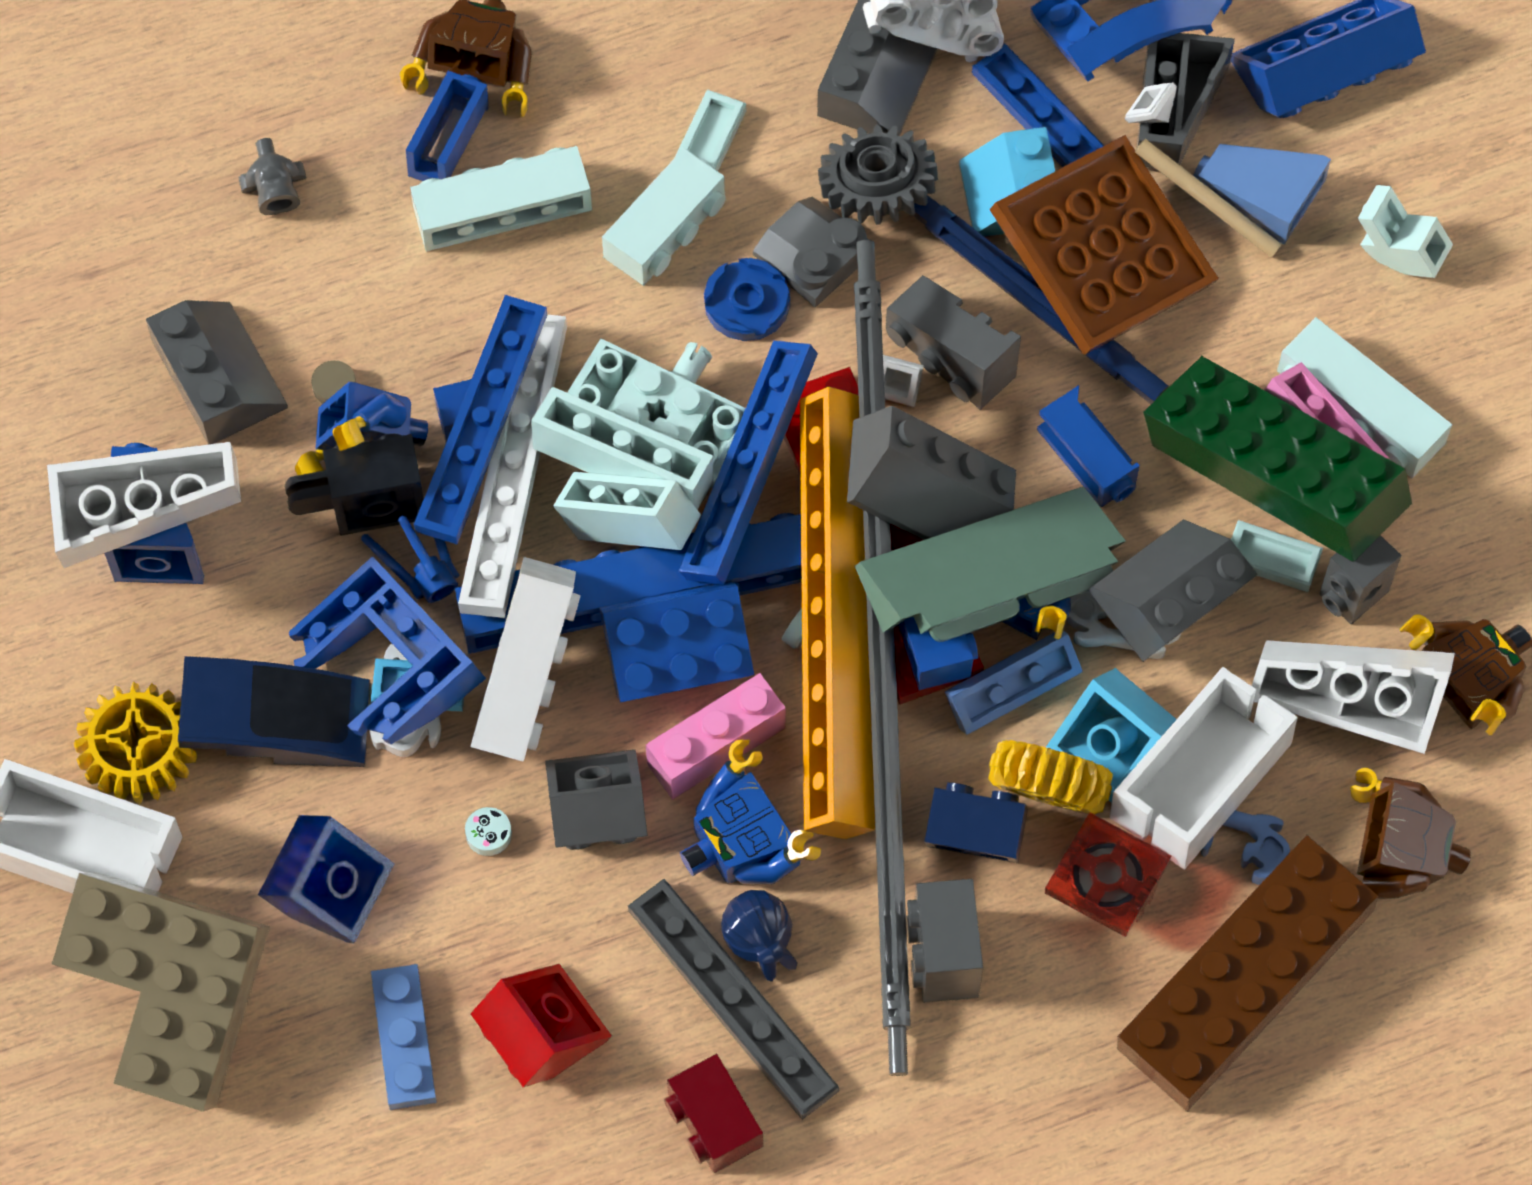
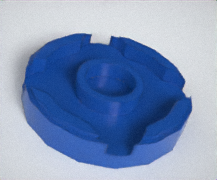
M741 258L739 262L729 265L727 262L719 266L708 278L704 291L706 316L713 327L728 338L741 341L763 339L776 332L787 318L790 308L788 285L780 270L766 261L754 258Z

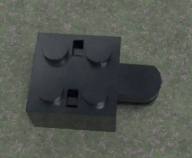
M387 434L381 436L376 441L361 443L343 451H340L338 445H336L332 449L323 450L326 465L325 471L292 476L285 482V491L288 496L287 503L291 513L304 515L334 509L340 536L400 525L398 520L401 516H405L409 523L415 522L424 500L412 434L403 436L400 434Z

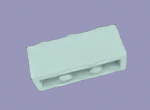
M684 148L602 236L603 258L643 286L653 275H661L668 267L671 255L681 245L685 247L694 239L699 225L707 216H715L722 208L726 199L724 176Z
M584 472L572 473L553 505L578 540L681 550L701 516L677 481Z

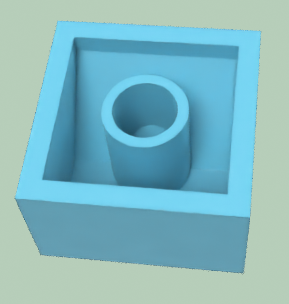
M1046 127L1002 133L959 160L972 228L984 237L1005 234L989 209L997 201L1055 172Z
M1114 668L1090 682L1046 748L1049 747L1057 751L1079 756L1108 768L1113 774L1111 782L1112 791L1109 801L1112 803L1115 789L1177 719L1119 670Z

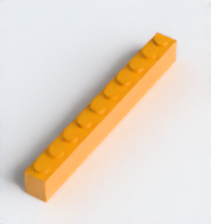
M826 387L800 399L804 831L849 839L875 830L867 599L865 589L855 568V565L865 560L863 510L847 502L853 420L859 418V395Z

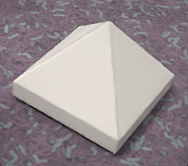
M1165 83L1145 87L1124 119L1128 123H1168L1177 89L1174 83Z
M883 355L885 400L915 407L924 365Z

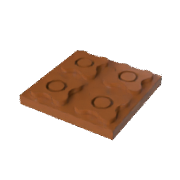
M1126 135L997 201L989 209L1083 355L1092 352L1208 288L1219 279L1139 155L1135 153V149Z

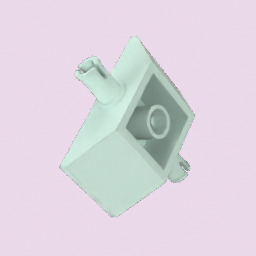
M600 339L567 393L713 455V484L710 487L713 488L745 408L695 384L707 363L712 359L711 353L703 346L696 353L695 350L698 344L689 342L674 369L668 371L610 342Z

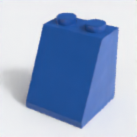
M129 443L125 447L112 446L111 457L158 450L142 443ZM187 523L104 553L114 582L204 584V573Z

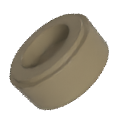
M335 360L319 365L313 372L311 379L314 395L322 404L349 381L356 383L352 368L344 362Z

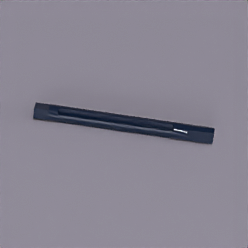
M927 195L928 204L926 206L914 203L915 214L913 216L926 225L928 231L1081 351L1031 273L945 205L941 206L930 196ZM1114 339L1086 354L1089 359L1116 380H1121L1150 404L1169 388L1165 382L1139 363L1132 353Z

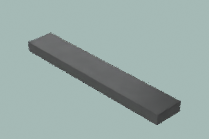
M662 879L628 905L629 913L802 1120L839 1092V1086L665 879Z

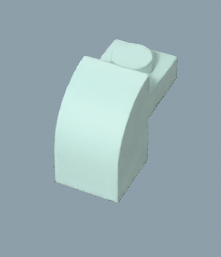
M1376 185L1358 217L1367 233L1361 243L1362 248L1377 262L1402 274L1435 278L1453 246L1437 217L1407 214L1391 186Z

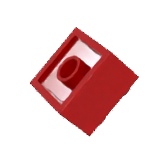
M560 963L500 979L470 1013L481 1028L484 1037L491 1042L508 1066L510 1073L519 1081L522 1087L553 1079L602 1046L612 1037Z

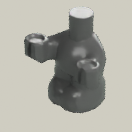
M271 138L258 140L256 148L259 158L250 166L247 173L239 176L242 193L257 190L259 212L263 215H276L296 209L300 205V200L293 182L307 178L303 163L299 161L293 162L282 155L276 154Z

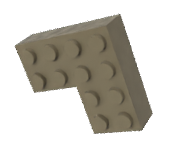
M95 872L78 874L52 965L141 992L113 1084L200 1111L216 1108L270 926Z

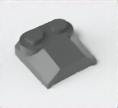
M812 196L795 203L771 225L753 250V255L758 260L766 261L780 270L785 278V282L816 308L858 269L857 242L869 239L866 236L864 227L858 221L851 218H842Z

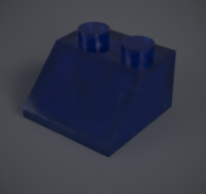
M299 815L258 895L289 918L347 943L355 944L395 863L331 816Z

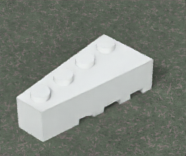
M231 442L47 465L55 553L64 568L241 502L237 458Z
M527 557L523 558L518 582L511 600L470 747L523 762L527 749L536 751L543 724L535 722L539 706L549 707L556 682L548 679L552 662L561 665L568 638L560 636L565 619L574 620L581 596L572 593L576 571Z
M1266 640L1252 683V687L1256 689L1254 702L1258 703V700L1263 695H1266L1295 715L1425 754L1451 673L1455 653Z

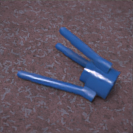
M405 516L399 517L398 521L421 561L413 569L416 574L414 578L368 534L362 535L361 540L410 588L416 600L425 597L428 603H434L447 597L458 587L456 578L460 575L451 561L446 542L434 538L441 561L438 560L437 556L430 557Z

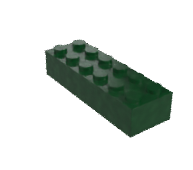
M1203 356L1143 411L1153 447L1352 562L1412 504L1405 468Z

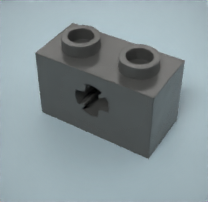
M1381 535L1354 562L1335 553L1330 558L1319 594L1322 596V601L1326 608L1335 616H1342L1352 625L1389 592L1401 554Z

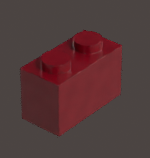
M717 1053L667 1080L669 1096L664 1098V1102L673 1120L677 1124L684 1121L692 1136L687 1138V1142L699 1164L707 1161L712 1172L716 1173L763 1147V1132Z

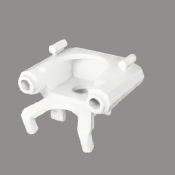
M870 0V2L863 5L868 29L872 34L880 32L881 27H883L894 36L965 56L967 62H974L978 56H991L1002 49L1004 36L996 12L997 0Z

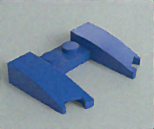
M373 556L289 631V636L293 641H304L306 652L305 656L294 660V666L317 669L349 649L376 628L409 661L412 667L347 725L356 735L363 736L367 730L384 734L382 739L388 744L395 743L431 722L458 703L486 679L475 664Z

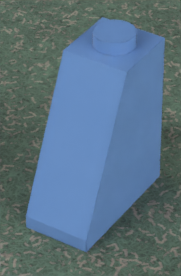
M1219 144L1211 158L1206 155L1203 156L1193 176L1277 241L1285 244L1326 181L1331 159L1318 154Z

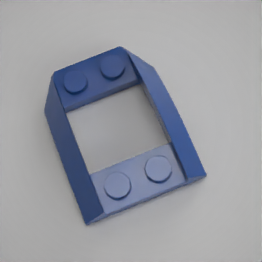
M1041 0L1030 7L1034 22L1083 78L1089 82L1095 78L1092 71L1110 59L1118 63L1135 51L1165 37L1192 30H1202L1208 35L1214 31L1211 24L1219 11L1225 14L1232 0H1156L1117 15L1101 26H1098L1081 7L1090 0Z

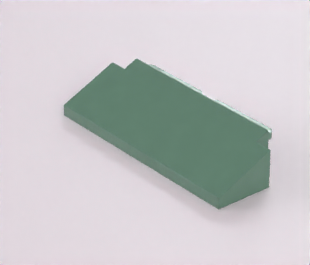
M1082 486L861 561L855 565V568L883 633L892 630L905 619L914 617L921 634L929 632L935 641L945 642L1014 617L1019 612L1018 600L1026 598L1030 606L1041 608L1087 592L1088 589L1113 571L1111 566L1116 564L1118 560L1111 551L1126 540L1085 487Z

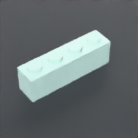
M577 146L566 149L562 147L553 148L545 154L526 159L512 158L501 165L485 169L472 168L464 171L461 175L444 179L431 178L421 182L419 185L410 187L413 208L426 252L592 211L591 189Z
M1317 317L1282 351L1277 369L1278 373L1281 374L1302 362L1389 457V460L1405 468L1406 474L1411 478L1446 444L1452 427L1448 420Z
M555 387L550 389L531 420L533 449L588 473L677 481L697 510L713 484V455Z

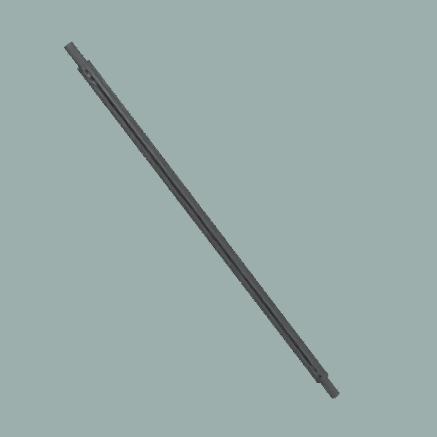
M872 240L857 242L858 281L854 283L859 418L885 408L881 284L876 280L875 245ZM863 510L865 560L891 552L890 523ZM866 594L883 1029L888 1030L889 1075L905 1076L908 1075L906 1030L911 1028L895 636L894 628L890 631L882 632Z

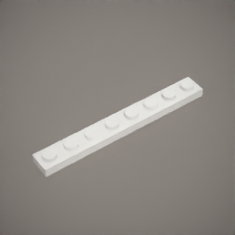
M547 315L490 460L458 602L461 614L505 618L540 451L533 449L531 420L550 389L555 386L567 330L566 316Z

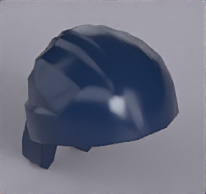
M748 890L734 897L728 903L721 921L724 940L732 952L747 961L759 962L766 980L771 982L776 978V964L778 962L788 970H796L798 963L787 949L792 933V921L785 904L777 896L765 890Z

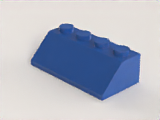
M1355 0L1232 53L1231 63L1258 107L1279 118H1286L1298 114L1302 110L1301 106L1313 101L1323 102L1335 98L1339 95L1338 90L1345 87L1370 83L1376 79V74L1382 71L1407 67L1413 63V58L1427 52L1414 5L1400 0Z

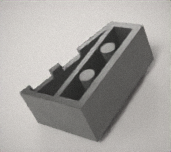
M1178 33L1147 45L1142 90L1147 86L1174 83L1177 89L1169 122L1139 123L1137 147L1144 139H1147L1176 163L1181 164L1230 66L1235 38ZM1141 158L1146 167L1154 168L1147 161Z
M922 275L887 307V334L895 344L902 348L906 346L915 353L921 365H924V368L933 375L938 373L944 378L960 400L964 402L970 401L981 410L1016 377L1021 336L1012 330L1007 335L1001 334L989 326L992 323L991 317L983 312L974 317L960 308L963 304L961 298Z

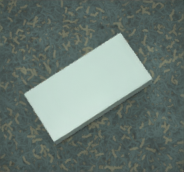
M707 90L676 156L685 148L718 171L746 113V103Z
M1240 520L1237 521L1231 540L1256 571L1257 576L1305 592L1309 591L1322 554V547Z

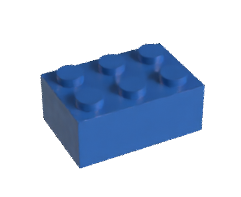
M733 581L725 582L724 585L713 584L599 607L616 695L620 702L755 675L738 586Z

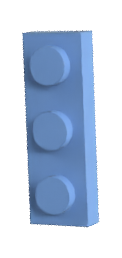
M1063 631L1061 638L1055 639L1054 632L946 690L945 694L959 729L968 735L1082 673L1083 671L1069 634Z
M414 964L371 971L389 1109L395 1110L437 1103L418 966Z

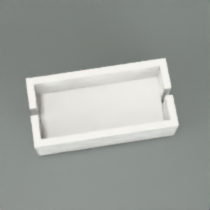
M1222 667L1115 789L1110 819L1142 841L1148 835L1151 836V847L1185 870L1292 744L1298 717L1266 695H1263L1258 700L1254 723H1252L1248 719L1251 717L1256 689Z
M4 759L0 768V816L3 817L0 822L1 869L70 893L74 891L78 874L95 872L150 890L159 891L162 884L159 872L167 873L182 839L175 817Z

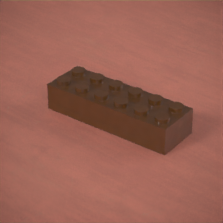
M1306 835L1117 1037V1050L1188 1112L1374 912L1378 895L1312 838Z

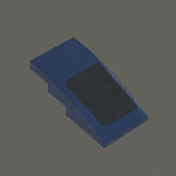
M184 656L178 734L179 748L226 749L227 756L272 757L274 764L365 767L367 732L363 736L356 735L347 725L369 706L370 679L279 663Z

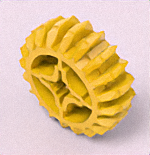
M134 681L129 693L123 694L122 689L115 685L113 689L114 698L108 700L105 696L99 694L97 702L100 708H85L84 714L89 722L77 723L76 730L81 738L74 740V748L77 753L81 754L76 761L81 770H87L85 773L87 782L91 785L98 783L99 792L109 794L114 790V796L123 800L126 799L129 793H132L135 803L141 804L143 800V793L147 792L151 793L153 799L159 800V788L164 785L167 789L175 792L177 785L174 777L188 779L189 770L185 764L196 763L197 759L196 752L192 748H179L178 734L181 701L175 703V696L169 689L159 695L158 688L153 683L143 693L139 684ZM144 715L162 720L172 730H161L160 726L145 724ZM125 719L121 726L112 729L117 723ZM137 730H139L141 739H139L138 746H136L135 757L132 747H134L135 740L137 739ZM112 755L113 759L127 761L130 771L111 766L101 756ZM163 756L158 762L148 767L153 759Z
M1014 740L998 742L996 751L992 753L989 764V781L999 789L1037 802L1080 813L1097 814L1103 812L1106 801H1109L1112 791L1111 782L1113 774L1108 768L1079 756L1036 744Z

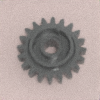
M879 124L875 125L873 133L869 134L862 127H859L857 129V138H852L844 133L842 134L843 146L830 143V155L821 156L822 167L818 168L822 198L829 199V208L831 210L841 207L843 218H847L856 212L858 222L861 224L869 215L874 216L876 225L881 224L884 215H889L894 222H898V212L901 210L909 215H914V203L926 206L928 204L927 194H933L936 191L935 181L938 180L934 151L927 150L925 139L914 142V132L911 130L903 136H898V127L895 125L888 133H882V128Z

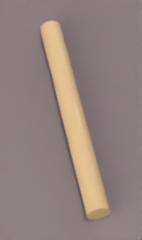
M1144 139L1135 150L1137 155L1268 256L1272 257L1281 246L1279 241L1147 139Z

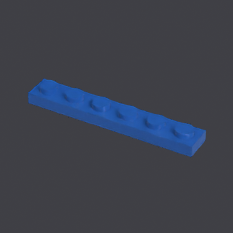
M508 295L504 296L414 522L415 532L458 545L547 318L546 306Z
M773 340L680 566L679 572L686 580L720 585L725 584L818 353L811 344Z

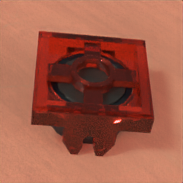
M1089 813L1047 883L1044 893L1120 935L1127 937L1134 923L1139 922L1143 917L1146 905H1150L1157 890L1158 882L1168 867L1172 856L1102 818Z

